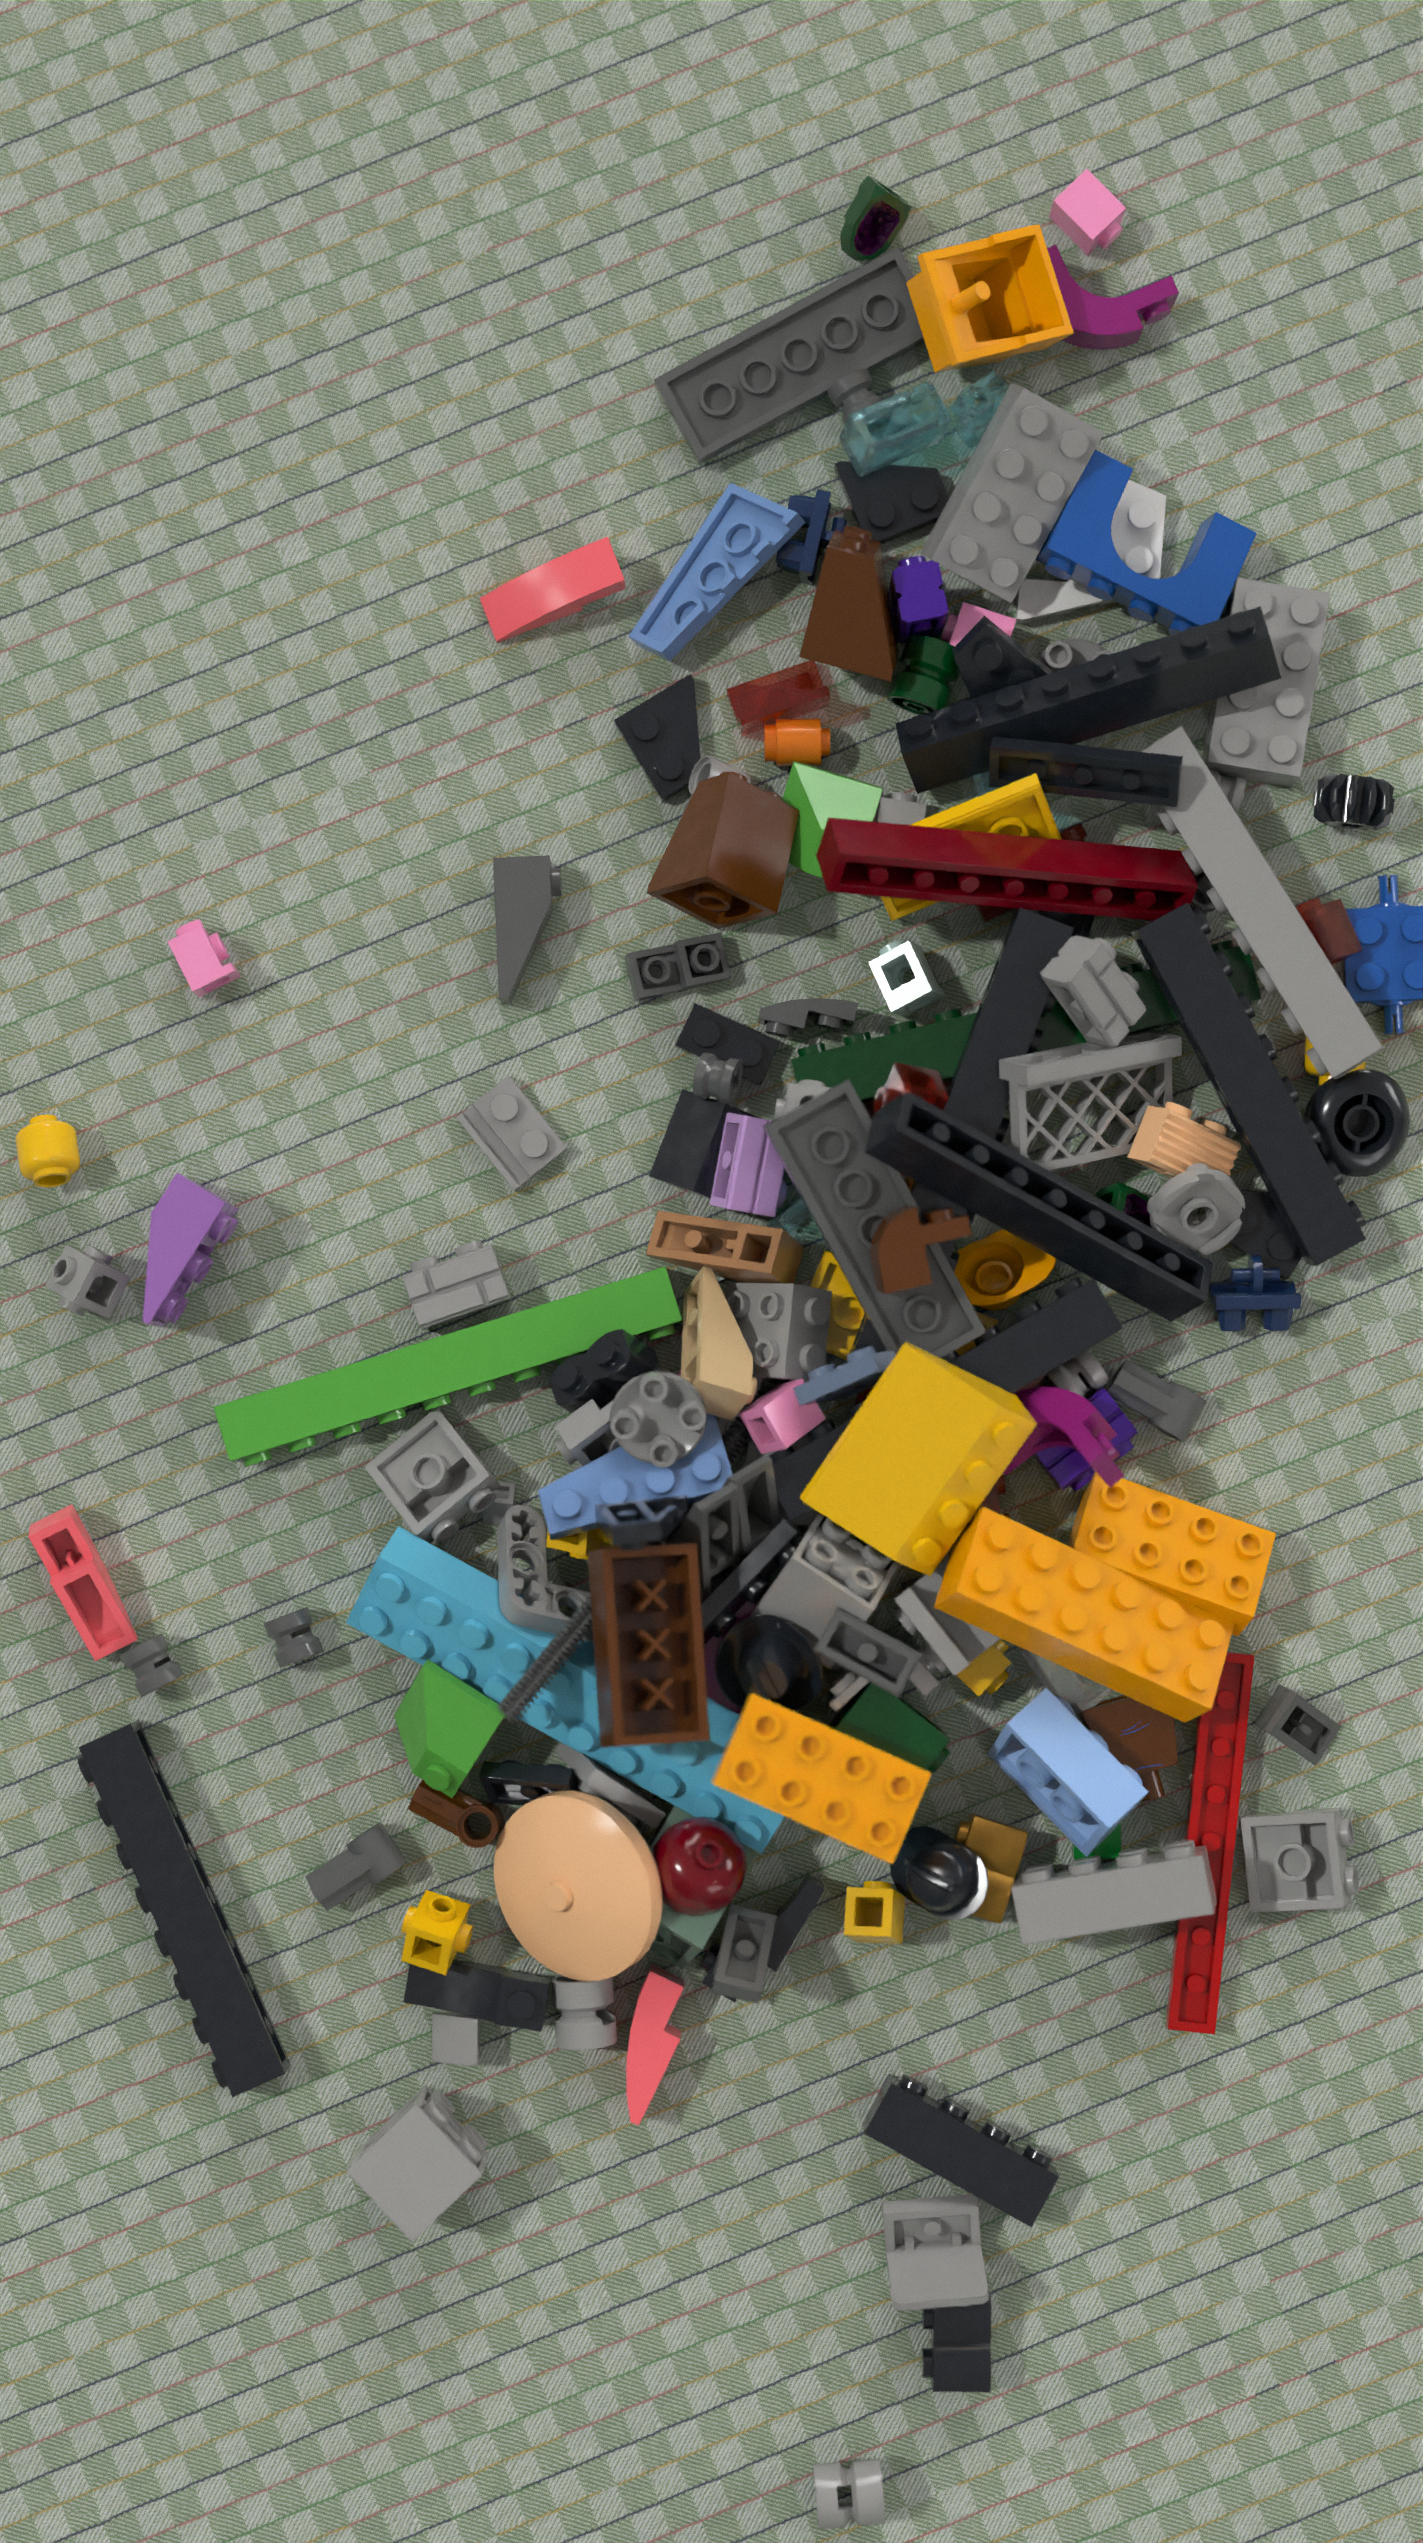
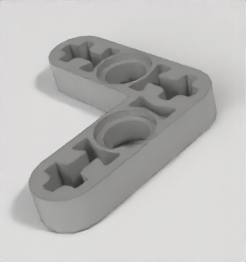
M525 1505L510 1507L497 1528L499 1605L501 1612L506 1619L518 1626L557 1634L570 1619L561 1613L558 1605H566L576 1611L580 1609L579 1606L584 1604L583 1602L591 1593L548 1583L544 1521L533 1508ZM521 1532L526 1534L523 1541H519L522 1536ZM520 1558L525 1560L532 1567V1572L520 1570L515 1566L512 1559ZM522 1589H526L523 1598L519 1597ZM590 1627L592 1634L586 1632L588 1638L586 1639L585 1637H582V1639L585 1641L594 1642L593 1628Z

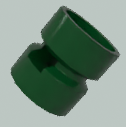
M909 635L900 659V663L905 668V671L895 675L887 700L893 705L916 715H923L948 707L952 691L947 686V683L957 681L960 672L952 650L955 646L929 636Z

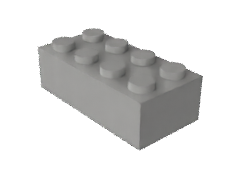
M1011 383L920 553L1012 603L1104 432L1026 388Z
M1237 577L1227 600L1225 617L1261 606L1281 679L1211 701L1202 759L1209 769L1218 771L1221 776L1235 778L1237 776L1249 781L1292 787L1301 777L1330 593Z
M1193 1839L1166 1844L1163 1853L1148 1855L1147 1848L1142 1847L1119 1852L1116 1861L1101 1863L1100 1855L1072 1860V1864L1068 1865V1869L1054 1871L1053 1863L1025 1868L1026 1872L1021 1873V1877L1011 1887L1022 1945L1214 1914L1217 1899L1206 1845L1195 1847Z

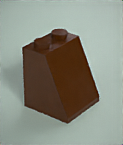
M845 526L844 531H834L827 546L799 657L891 681L899 649L881 543L871 539L872 533L867 530Z
M722 772L718 776L699 781L648 885L647 894L717 930L777 914L799 810L784 803L778 794L763 791L748 783L745 776L736 772Z

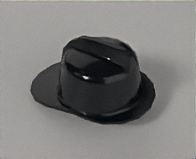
M921 1826L907 1831L893 1864L890 1863L891 1877L896 1889L908 1900L937 1917L947 1920L965 1919L975 1913L986 1899L989 1887L988 1872L981 1857L968 1846L938 1829Z

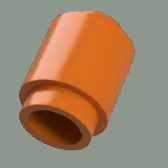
M820 718L776 719V724H764L765 762H776V766H792L793 761H797L810 766H821V756H830V728H821Z

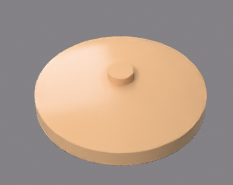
M568 1790L551 1792L530 1801L519 1808L507 1821L499 1836L495 1850V1889L507 1924L528 1953L555 1973L579 1981L608 1979L637 1963L650 1949L657 1935L662 1915V1889L654 1858L635 1826L620 1811L604 1800L587 1793Z

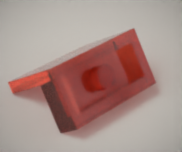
M812 660L726 689V694L741 736L764 729V724H776V719H793L828 707L830 702L828 686L823 685L816 663Z

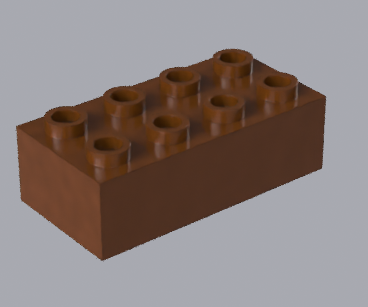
M697 1543L648 1546L647 1548L633 1551L620 1550L619 1548H602L588 1552L600 1748L710 1740Z

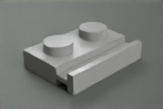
M509 1075L474 1102L466 1111L456 1117L514 1191L518 1190L520 1186L568 1150Z

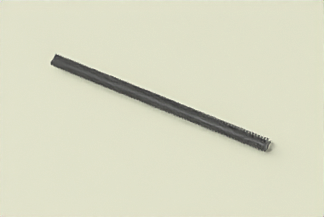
M769 1378L770 1382H766V1386H762L763 1391H758L759 1395H755V1399L751 1403L755 1402L776 1385L790 1381ZM739 1416L736 1418L737 1421H733V1425L729 1426L730 1430H726V1434L721 1436L728 1460L731 1463L734 1461L731 1457L737 1458L735 1452L740 1455L741 1451L739 1448L744 1450L745 1446L742 1444L748 1445L749 1442L746 1439L750 1442L752 1439ZM696 1503L688 1504V1510L690 1511L692 1508L691 1506L695 1505ZM667 1534L665 1537L670 1539L671 1535ZM664 1537L662 1540L649 1541L648 1546L663 1545L661 1542L667 1543V1540ZM591 1595L583 1602L584 1604L579 1606L580 1609L575 1611L576 1613L572 1615V1618L564 1624L565 1627L560 1629L561 1631L556 1634L557 1636L553 1638V1641L549 1642V1645L545 1647L546 1650L541 1652L540 1656L537 1657L538 1659L534 1661V1664L529 1666L530 1668L526 1670V1673L514 1685L515 1687L510 1689L511 1692L507 1693V1696L496 1707L501 1715L511 1724L515 1725L513 1720L519 1722L517 1716L523 1717L521 1711L527 1712L524 1708L525 1706L530 1709L528 1702L530 1701L534 1704L532 1698L538 1699L536 1693L542 1694L540 1688L545 1690L544 1683L550 1684L547 1679L554 1680L552 1674L558 1675L555 1670L561 1671L559 1665L565 1666L563 1660L569 1661L567 1655L573 1657L571 1650L575 1653L577 1652L574 1647L580 1648L581 1645L578 1642L584 1643L582 1637L588 1638L586 1632L592 1634L590 1627L593 1628Z

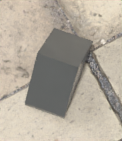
M1282 1685L1278 1686L1253 1723L1313 1765L1317 1764L1341 1728L1339 1724L1301 1696Z

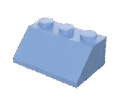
M1047 1688L1005 1725L987 1753L1086 1857L1138 1806L1148 1793L1142 1786V1780L1131 1767L1121 1765L1108 1751V1745L1105 1740L1095 1731L1087 1730L1075 1717L1074 1710L1070 1704L1062 1697L1054 1696Z

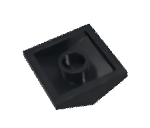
M682 1089L649 1177L710 1200L726 1114L733 1113L758 1117L711 1098H696L693 1092Z

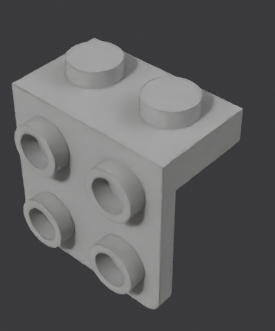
M794 1283L728 1284L725 1289V1298L753 1356V1377L787 1381L803 1379L804 1382L810 1381L807 1373L825 1366L832 1291Z
M948 1557L937 1566L931 1576L925 1575L894 1599L900 1606L894 1613L911 1635L919 1630L930 1644L924 1651L937 1669L943 1673L949 1668L955 1676L1000 1638L934 1608L948 1564Z
M897 1635V1636L894 1638V1639L898 1640L899 1642H901V1643L907 1645V1644L900 1638L899 1635ZM918 1644L913 1649L921 1653L922 1656L909 1679L926 1696L939 1684L937 1677L933 1674L937 1667ZM847 1669L830 1685V1691L833 1695L829 1698V1705L836 1712L869 1681Z
M967 2194L882 2202L885 2250L892 2306L894 2309L899 2311H917L930 2308L965 2307L984 2304L988 2301V2285L981 2248L979 2204L976 2196Z

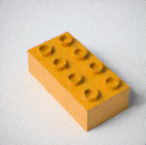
M1095 1471L1092 1480L1083 1491L1067 1546L1234 1623L1232 1635L1238 1637L1254 1618L1276 1533L1123 1478L1109 1488Z
M749 1693L710 1783L893 1864L932 1773L753 1693Z

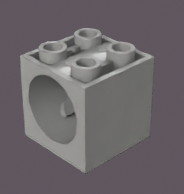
M820 1512L816 1514L803 1532L805 1536L783 1569L779 1567L768 1589L751 1614V1616L768 1614L787 1621L804 1633L814 1647L836 1607L866 1622L900 1564ZM818 1653L821 1663L831 1669L835 1662Z
M425 2085L355 2151L346 2169L347 2174L411 2242L422 2234L483 2175L489 2153L485 2150L488 2144L484 2137L470 2124L464 2128L452 2115L455 2112V2108L446 2096L438 2090L431 2093Z

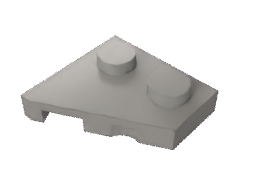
M563 1743L555 1750L581 1779L578 1784V1788L581 1791L602 1800L606 1797L614 1802V1807L633 1825H636L641 1820L656 1829L666 1815L649 1795L621 1775Z

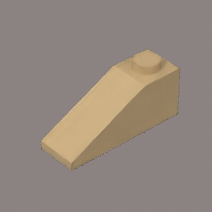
M703 1266L684 1291L681 1377L689 1381L700 1393L707 1414L733 1420L744 1405H749L752 1402L756 1393L757 1379L753 1377V1356L712 1268Z

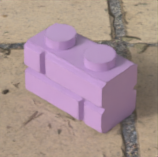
M733 1113L726 1114L709 1205L776 1217L777 1208L781 1207L785 1201L787 1189L786 1183L783 1181L785 1167L763 1128L764 1125L772 1122L771 1120Z

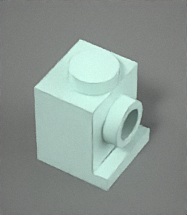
M894 941L880 949L879 957L868 962L892 1013L906 1018L945 997L942 988L937 984L921 947L911 941ZM912 969L915 979L904 984V973Z

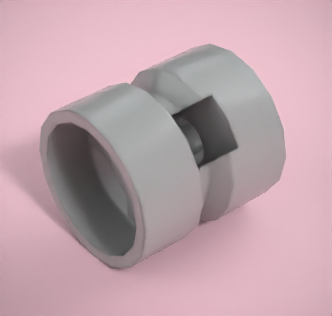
M562 1975L552 1978L553 2006L561 2010V2015L555 2019L557 2048L564 2050H588L607 2047L617 2043L616 2014L608 2010V2006L614 2002L613 1977L600 1981H579Z
M880 2459L853 2461L849 2469H844L840 2462L813 2464L819 2530L843 2528L849 2519H854L859 2526L886 2523ZM851 2485L852 2502L838 2503L837 2487Z

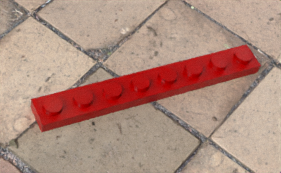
M1227 1652L1212 1709L1199 1715L1197 1720L1185 1840L1193 1839L1195 1847L1206 1845L1217 1904L1214 1914L1176 1920L1165 2024L1169 2030L1215 2035L1255 1658L1252 1654Z

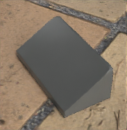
M836 1607L814 1648V1651L897 1697L900 1696L922 1656L918 1651Z

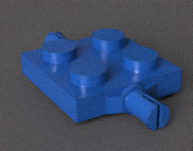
M1387 875L1378 876V904L1369 908L1343 909L1341 912L1344 986L1356 1004L1370 1003L1378 1007H1384V1035L1393 1034V1017L1395 1035L1404 1034L1402 1006L1415 1001H1423V906H1410L1402 902L1399 903L1398 875L1389 876V893Z

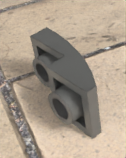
M721 932L678 940L672 945L631 952L624 956L634 1001L690 990L731 978Z
M826 998L790 1000L761 1008L758 1023L766 1025V1033L792 1039L794 1032L803 1034L807 1016L816 1018L815 1025L818 1027L842 1031L843 1025L853 1027L859 1003Z

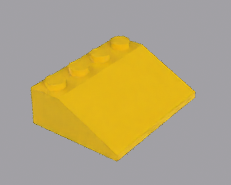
M905 1342L806 1486L800 1498L804 1503L892 1560L927 1576H931L1037 1423L1016 1395Z

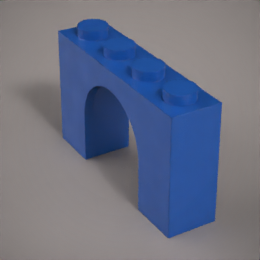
M1095 449L1035 560L1046 565V571L1057 578L1065 580L1072 578L1086 585V590L1094 597L1106 601L1113 599L1127 606V611L1135 618L1147 622L1154 620L1168 627V632L1171 635L1191 627L1219 620L1257 533L1215 512L1200 524L1183 565L1175 576L1155 579L1134 572L1117 554L1111 535L1113 515L1133 468Z

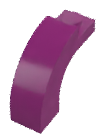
M1056 244L1047 248L1074 332L1061 341L1087 349L1106 350L1126 347L1139 341L1144 328L1141 321L1144 320L1146 325L1153 324L1171 313L1170 309L1173 308L1179 294L1172 276L1124 296L1101 297L1087 292L1073 280Z
M1034 1387L1012 1393L1019 1398L1037 1425L1004 1470L1005 1476L1041 1450L1055 1446H1067L1080 1451L1109 1488L1125 1477L1113 1461L1120 1453L1110 1440L1118 1434L1099 1411L1084 1397L1075 1392L1056 1387Z

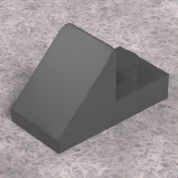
M730 1904L714 1968V1981L711 1992L759 2003L776 1915Z

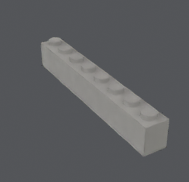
M1178 727L1141 751L1183 756L1178 806H1163L1164 808L1158 811L1157 814L1171 836L1180 832L1189 848L1181 853L1194 874L1197 876L1205 872L1213 888L1206 893L1219 914L1222 916L1229 911L1235 920L1238 928L1231 931L1244 954L1248 955L1253 951L1263 965L1256 973L1268 993L1273 995L1279 991L1288 1005V1008L1281 1011L1295 1036L1304 1031L1313 1048L1306 1053L1320 1076L1329 1072L1332 1078L1337 1080L1384 1051L1385 1049L1183 727Z

